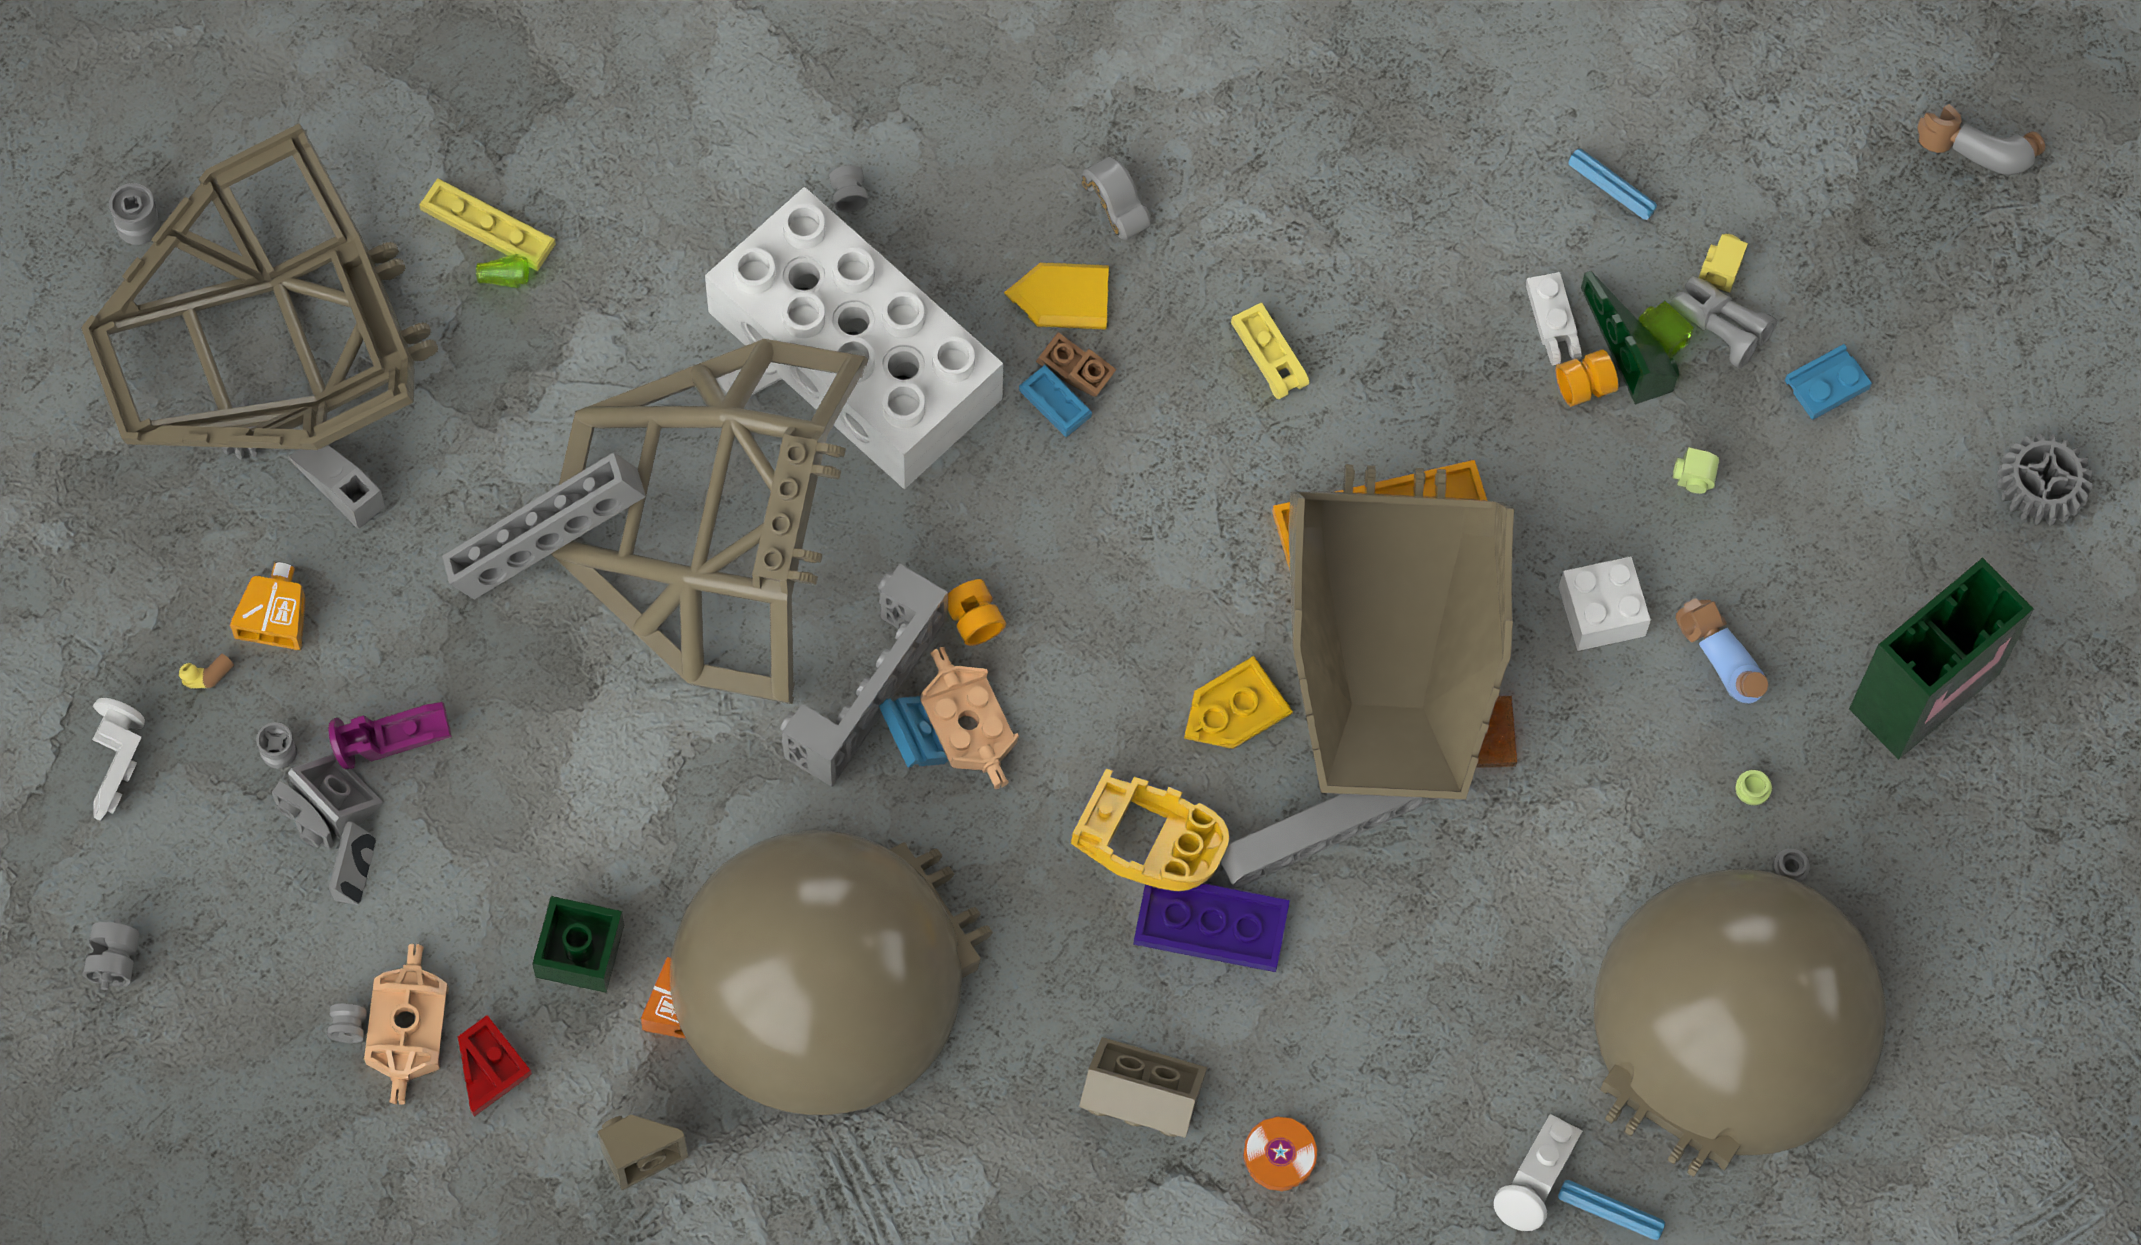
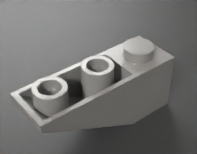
M329 445L318 450L298 449L288 457L357 529L361 528L385 508L381 490L356 465Z

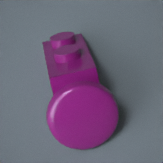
M443 702L426 704L374 721L363 715L350 719L351 723L344 725L340 718L336 717L329 722L328 727L333 753L340 766L345 770L355 767V755L357 754L372 762L452 737Z

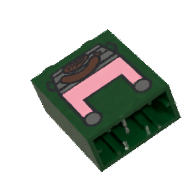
M1982 557L1878 644L1849 710L1899 760L2000 675L2034 608Z

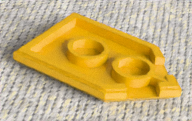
M1040 262L1007 289L1004 294L1013 303H1016L1037 327L1106 329L1109 265Z
M1252 656L1194 691L1184 739L1234 749L1293 714V711L1259 662Z

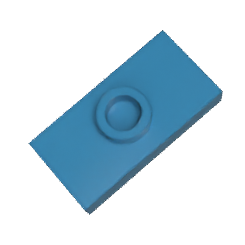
M1046 365L1019 385V391L1065 437H1068L1092 417V411Z

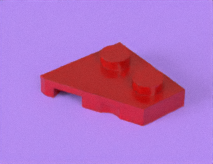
M488 1015L457 1036L469 1106L474 1117L532 1075L529 1067Z

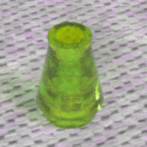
M513 254L485 263H477V281L479 284L488 283L520 288L521 285L528 284L529 282L527 258Z

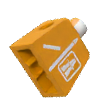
M278 562L274 564L270 578L253 576L230 623L235 639L301 651L305 594L302 585L292 582L295 571L293 566Z

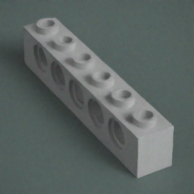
M613 452L444 554L442 558L450 585L475 600L645 498L646 495L638 469Z

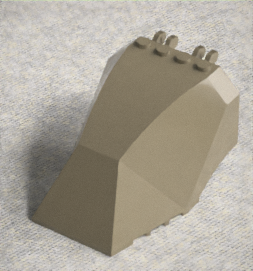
M1345 464L1343 492L1309 491L1291 492L1289 553L1292 646L1321 793L1466 800L1478 763L1481 746L1489 728L1492 711L1500 693L1503 676L1511 658L1514 508L1503 502L1445 497L1446 469H1438L1435 474L1436 497L1423 496L1425 484L1424 468L1415 469L1414 496L1375 494L1376 469L1375 466L1367 465L1364 475L1365 493H1353L1355 470L1353 465Z

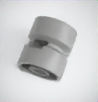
M127 183L118 187L112 193L109 199V209L120 238L133 245H141L152 241V237L161 227V220L151 191L143 185Z

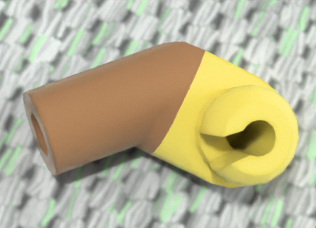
M220 654L208 668H197L192 663L184 664L179 670V677L182 679V683L190 689L212 688L232 669L234 664L227 656Z

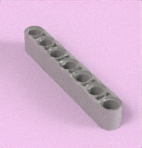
M1340 794L1228 844L1221 864L1233 887H1241L1439 798Z

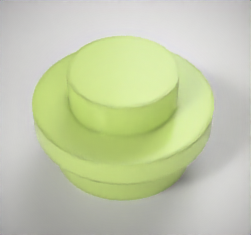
M1749 770L1739 776L1735 790L1739 799L1744 803L1760 805L1768 800L1772 791L1770 779L1763 772Z

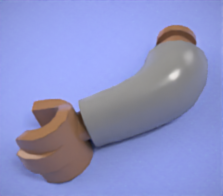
M1950 104L1943 108L1940 118L1933 113H1926L1924 118H1920L1917 126L1918 133L1920 134L1919 143L1927 150L1943 153L1949 151L1953 146L1955 151L1971 161L2004 175L2021 173L2031 168L2035 157L2045 151V142L2037 132H2029L2023 137L2012 135L2006 138H1998L1968 124H1964L1961 128V116Z

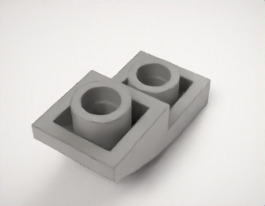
M279 781L272 791L277 805L276 809L290 819H295L297 816L295 823L300 838L304 842L316 848L322 845L330 850L334 843L322 817L305 798Z

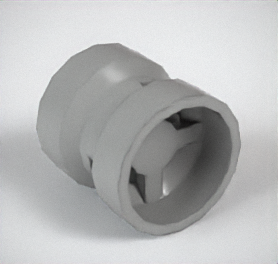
M841 166L831 171L829 178L831 187L836 192L833 195L837 210L851 212L859 210L868 204L867 191L862 187L864 182L863 170L859 166Z
M274 722L266 724L259 730L256 742L264 763L276 769L285 768L290 765L296 756V745L289 728L282 723Z

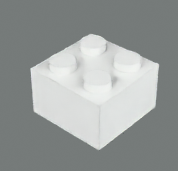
M1632 557L1563 571L1558 588L1577 651L1646 636L1651 619Z

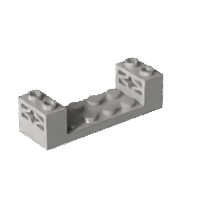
M899 564L893 573L887 572L878 587V590H880L881 619L898 628L895 636L897 641L891 650L886 648L881 653L876 662L878 669L871 678L865 677L856 692L858 697L853 705H846L837 718V724L801 704L796 713L791 711L785 717L780 728L782 731L781 743L783 744L784 758L830 786L834 785L881 717L882 713L879 705L886 699L891 698L892 700L948 620V592L902 564Z

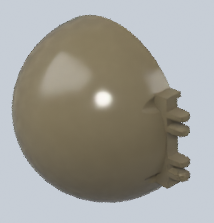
M808 830L781 834L760 841L723 863L693 897L682 917L671 952L669 975L673 1007L680 1028L699 1059L715 1076L745 1097L768 1107L805 1115H832L861 1110L881 1103L903 1091L915 1082L941 1053L957 1017L962 978L977 971L981 958L973 947L987 940L993 932L988 925H984L968 934H964L962 928L975 922L981 914L976 907H972L953 917L936 891V888L948 882L955 875L948 866L928 876L924 873V870L938 863L943 857L937 848L915 858L905 842L889 850L868 839L835 831Z
M1726 869L1706 872L1674 883L1650 898L1631 915L1613 939L1602 961L1596 981L1594 994L1595 1031L1601 1055L1609 1071L1600 1090L1605 1094L1608 1092L1617 1098L1605 1120L1612 1124L1618 1119L1622 1109L1627 1104L1637 1111L1625 1126L1626 1130L1624 1132L1629 1136L1634 1134L1643 1119L1647 1117L1678 1137L1680 1140L1667 1159L1672 1164L1681 1159L1688 1145L1699 1151V1154L1692 1160L1687 1171L1692 1177H1695L1707 1157L1718 1163V1167L1725 1171L1735 1155H1763L1785 1151L1812 1141L1833 1128L1847 1116L1868 1088L1880 1059L1886 1030V1003L1881 976L1870 948L1855 925L1833 902L1816 890L1786 876L1760 870Z

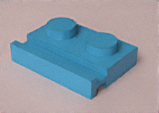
M1845 344L1786 375V384L1792 387L1794 390L1793 394L1812 420L1869 390L1871 387V381L1854 357L1848 354Z
M921 696L903 697L892 701L890 698L879 705L907 767H912L914 764L919 766L940 765L948 761L920 701Z

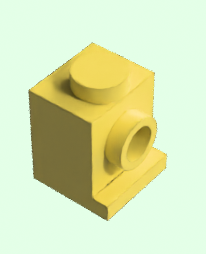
M1722 234L1718 246L1710 245L1699 278H1703L1712 283L1716 288L1730 293L1748 243L1741 241L1732 234Z

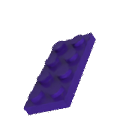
M1204 883L1185 891H1171L1145 884L1133 945L1276 972L1290 900Z

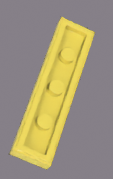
M438 178L419 205L421 211L536 271L540 269L556 245L554 238Z

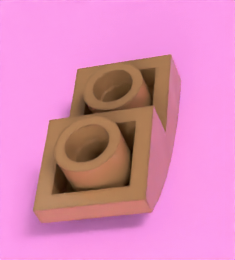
M1059 332L1036 361L1042 367L1046 365L1057 377L1094 397L1099 394L1117 370L1092 350L1088 349L1087 352H1084Z

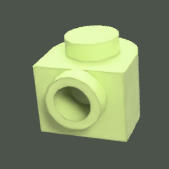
M1688 447L1683 459L1677 458L1673 478L1678 479V486L1686 487L1692 493H1705L1706 490H1710L1715 486L1719 458L1710 452Z

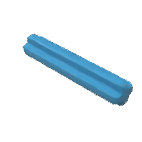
M1577 149L1571 155L1568 163L1572 168L1642 219L1648 220L1654 214L1657 204L1584 150Z
M1570 1180L1563 1182L1558 1194V1198L1566 1203L1654 1240L1660 1238L1665 1227V1221Z

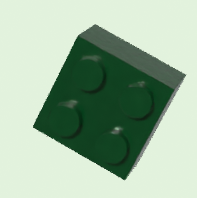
M551 896L532 962L535 978L607 993L625 926L622 911Z

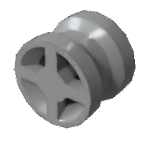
M353 1004L332 1005L329 1013L332 1018V1025L327 1029V1037L343 1043L362 1042L364 1040V1030L361 1026L362 1022L366 1019L367 1010Z

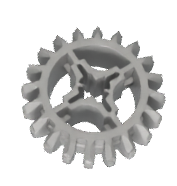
M2039 433L2035 436L2034 441L2026 436L2020 444L2015 442L2010 447L2009 452L2004 454L2001 460L2002 465L1999 466L1997 476L2001 477L1997 483L1998 489L2004 490L2001 495L2002 501H2012L2009 507L2010 512L2020 509L2022 511V520L2030 515L2034 517V523L2037 525L2041 522L2042 518H2045L2049 526L2055 523L2056 518L2064 523L2070 515H2077L2081 507L2086 505L2089 499L2088 494H2090L2093 483L2090 482L2093 476L2092 470L2085 469L2088 465V458H2078L2080 447L2070 450L2068 448V439L2062 441L2061 444L2057 443L2055 434L2050 435L2048 441H2045L2042 434ZM2031 460H2042V463L2039 464L2029 463L2028 466L2022 465ZM2044 470L2046 471V472H2045V478L2048 480V481H2047L2048 484H2047V486H2046L2045 489H2044L2045 481L2042 480V477H2043L2042 474H2043ZM2067 494L2059 499H2047L2050 495Z

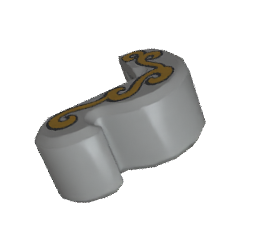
M1106 157L1083 170L1081 182L1084 190H1095L1114 233L1120 239L1127 240L1150 227L1151 217L1148 209L1140 203L1133 179L1120 161L1112 157Z

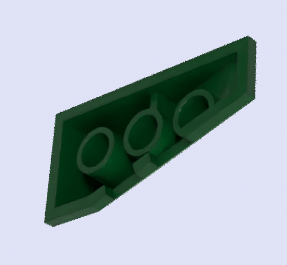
M1592 271L1585 272L1581 290L1634 404L1636 405L1673 392L1679 377V369L1675 360L1668 357L1664 347Z

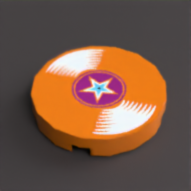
M1274 1117L1263 1120L1252 1128L1245 1140L1243 1154L1245 1166L1254 1181L1267 1189L1277 1191L1290 1190L1292 1187H1296L1308 1180L1315 1168L1317 1147L1314 1137L1305 1125L1292 1118Z

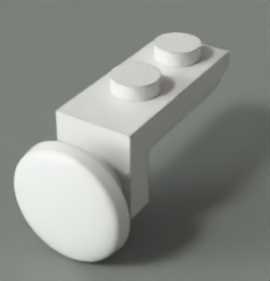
M99 698L93 705L94 709L103 718L92 740L117 751L93 801L94 818L100 821L107 811L112 814L114 813L122 796L121 793L116 792L121 780L129 781L137 762L131 759L141 740V736L128 729H142L145 723L143 715L136 709L111 698Z
M1552 1114L1548 1116L1521 1164L1512 1185L1500 1188L1495 1195V1212L1505 1224L1520 1231H1533L1545 1222L1547 1218L1545 1206L1547 1197L1583 1132L1582 1130Z

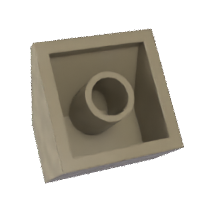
M638 1116L614 1117L602 1125L603 1129L597 1131L602 1153L621 1190L688 1158L685 1136L681 1129Z

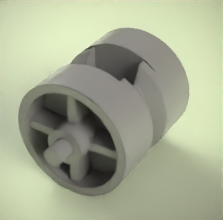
M114 919V922H98L92 925L88 946L93 950V953L86 955L83 977L94 983L101 984L102 990H108L109 986H127L131 981L134 962L130 959V956L136 954L140 933L130 926L121 924V919Z

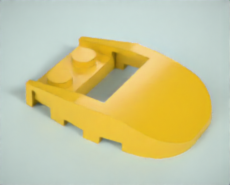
M1106 769L1073 831L1071 844L1116 875L1149 886L1171 891H1185L1206 882L1216 872L1229 843V831L1224 820L1201 803L1193 805L1181 798L1182 792L1171 787H1168L1167 791L1149 786V781L1134 777L1131 783L1112 778L1113 770ZM1131 802L1167 818L1144 865L1132 860L1129 863L1113 854L1114 850L1108 847Z

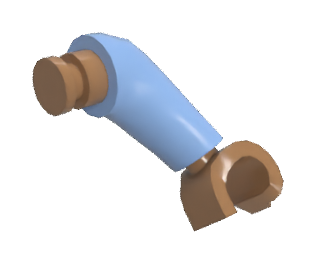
M1694 598L1685 603L1684 607L1676 613V621L1689 641L1694 642L1704 637V640L1698 644L1712 663L1729 695L1741 703H1753L1759 700L1768 689L1767 678L1728 628L1720 631L1719 628L1727 625L1725 618L1719 613L1715 602Z

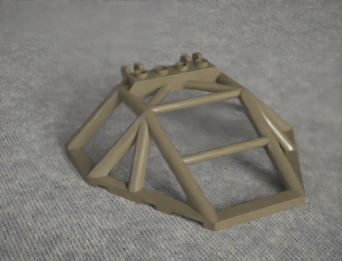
M300 123L206 169L198 179L201 184L189 199L187 197L183 198L152 237V246L141 259L137 257L122 275L124 281L99 313L96 316L91 315L81 327L120 436L126 444L318 450L413 403L414 361H424L438 352L436 341L426 339L432 333L429 324L419 322L404 330L401 329L382 280H392L396 276L403 274V271L406 269L403 260L393 259L399 252L396 243L394 244V242L391 243L390 241L368 250ZM292 155L329 222L335 237L273 267L229 186ZM211 200L215 204L242 256L189 231ZM175 247L239 278L140 305L133 301ZM333 262L344 291L298 278ZM375 263H383L377 267L375 265ZM288 290L350 307L355 317L356 324L326 387ZM274 291L314 396L232 408L196 311ZM183 315L218 410L157 420L148 418L141 421L110 334ZM364 340L374 366L345 380ZM388 383V391L327 420L328 412ZM303 424V430L294 429Z
M762 339L575 411L559 485L585 470L594 428H647L638 465V472L645 495H647L661 428L722 429L691 566L633 554L646 497L629 507L619 551L571 541L551 553V555L690 685L793 704L794 697L792 695L795 682H793L792 593L794 583L799 582L816 585L818 576L809 572H798L797 570L800 560L809 563H821L822 560L821 553L802 549L818 476L839 479L841 470L836 467L822 466L821 461L823 454L836 458L844 457L846 448L827 444L826 439L858 380L863 377L868 358L850 353ZM771 362L837 374L811 421L744 409ZM741 369L725 395L716 378ZM695 386L706 406H646ZM751 433L782 438L775 471ZM736 436L771 491L764 523L707 561L733 441ZM759 544L752 578L718 572ZM595 568L669 585L642 614ZM702 591L770 604L771 677L704 664ZM679 605L681 650L658 629Z

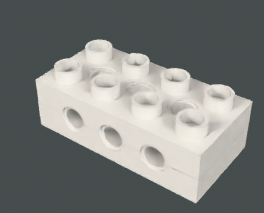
M805 187L705 275L708 312L745 346L762 339H770L861 355L868 358L863 377L858 380L834 426L903 489H906L1002 400L1003 363ZM800 288H809L810 290H805V291H803V290H798V289H800ZM848 332H859V333H861V334H858V335H849V334H847V333H848ZM771 362L777 369V373L782 376V379L816 410L837 375L835 373ZM907 376L910 377V379L900 380L895 377Z

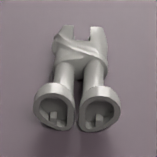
M1690 277L1685 285L1688 294L1678 292L1672 298L1670 305L1703 331L1706 329L1710 330L1726 341L1730 346L1729 360L1731 364L1738 369L1743 368L1754 354L1756 346L1763 345L1769 339L1777 325V319L1769 314L1756 313L1733 302L1730 296L1720 292L1712 283L1703 278ZM1721 313L1726 315L1727 317L1731 318L1732 320L1740 324L1742 327H1744L1746 331L1736 327L1735 325L1722 319L1718 315H1720Z

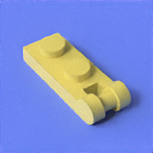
M1262 302L1232 317L1231 324L1268 381L1273 395L1278 400L1287 396L1288 391L1295 387L1301 389L1309 385V378ZM1287 368L1290 375L1281 378L1278 371Z

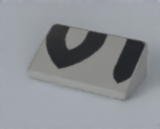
M349 821L344 826L329 890L334 901L357 905L361 902L376 839L372 834Z

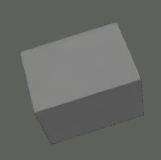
M334 754L293 767L288 772L293 790L315 808L326 825L340 840L347 821L359 826L383 804V801L352 769L345 770L340 766Z

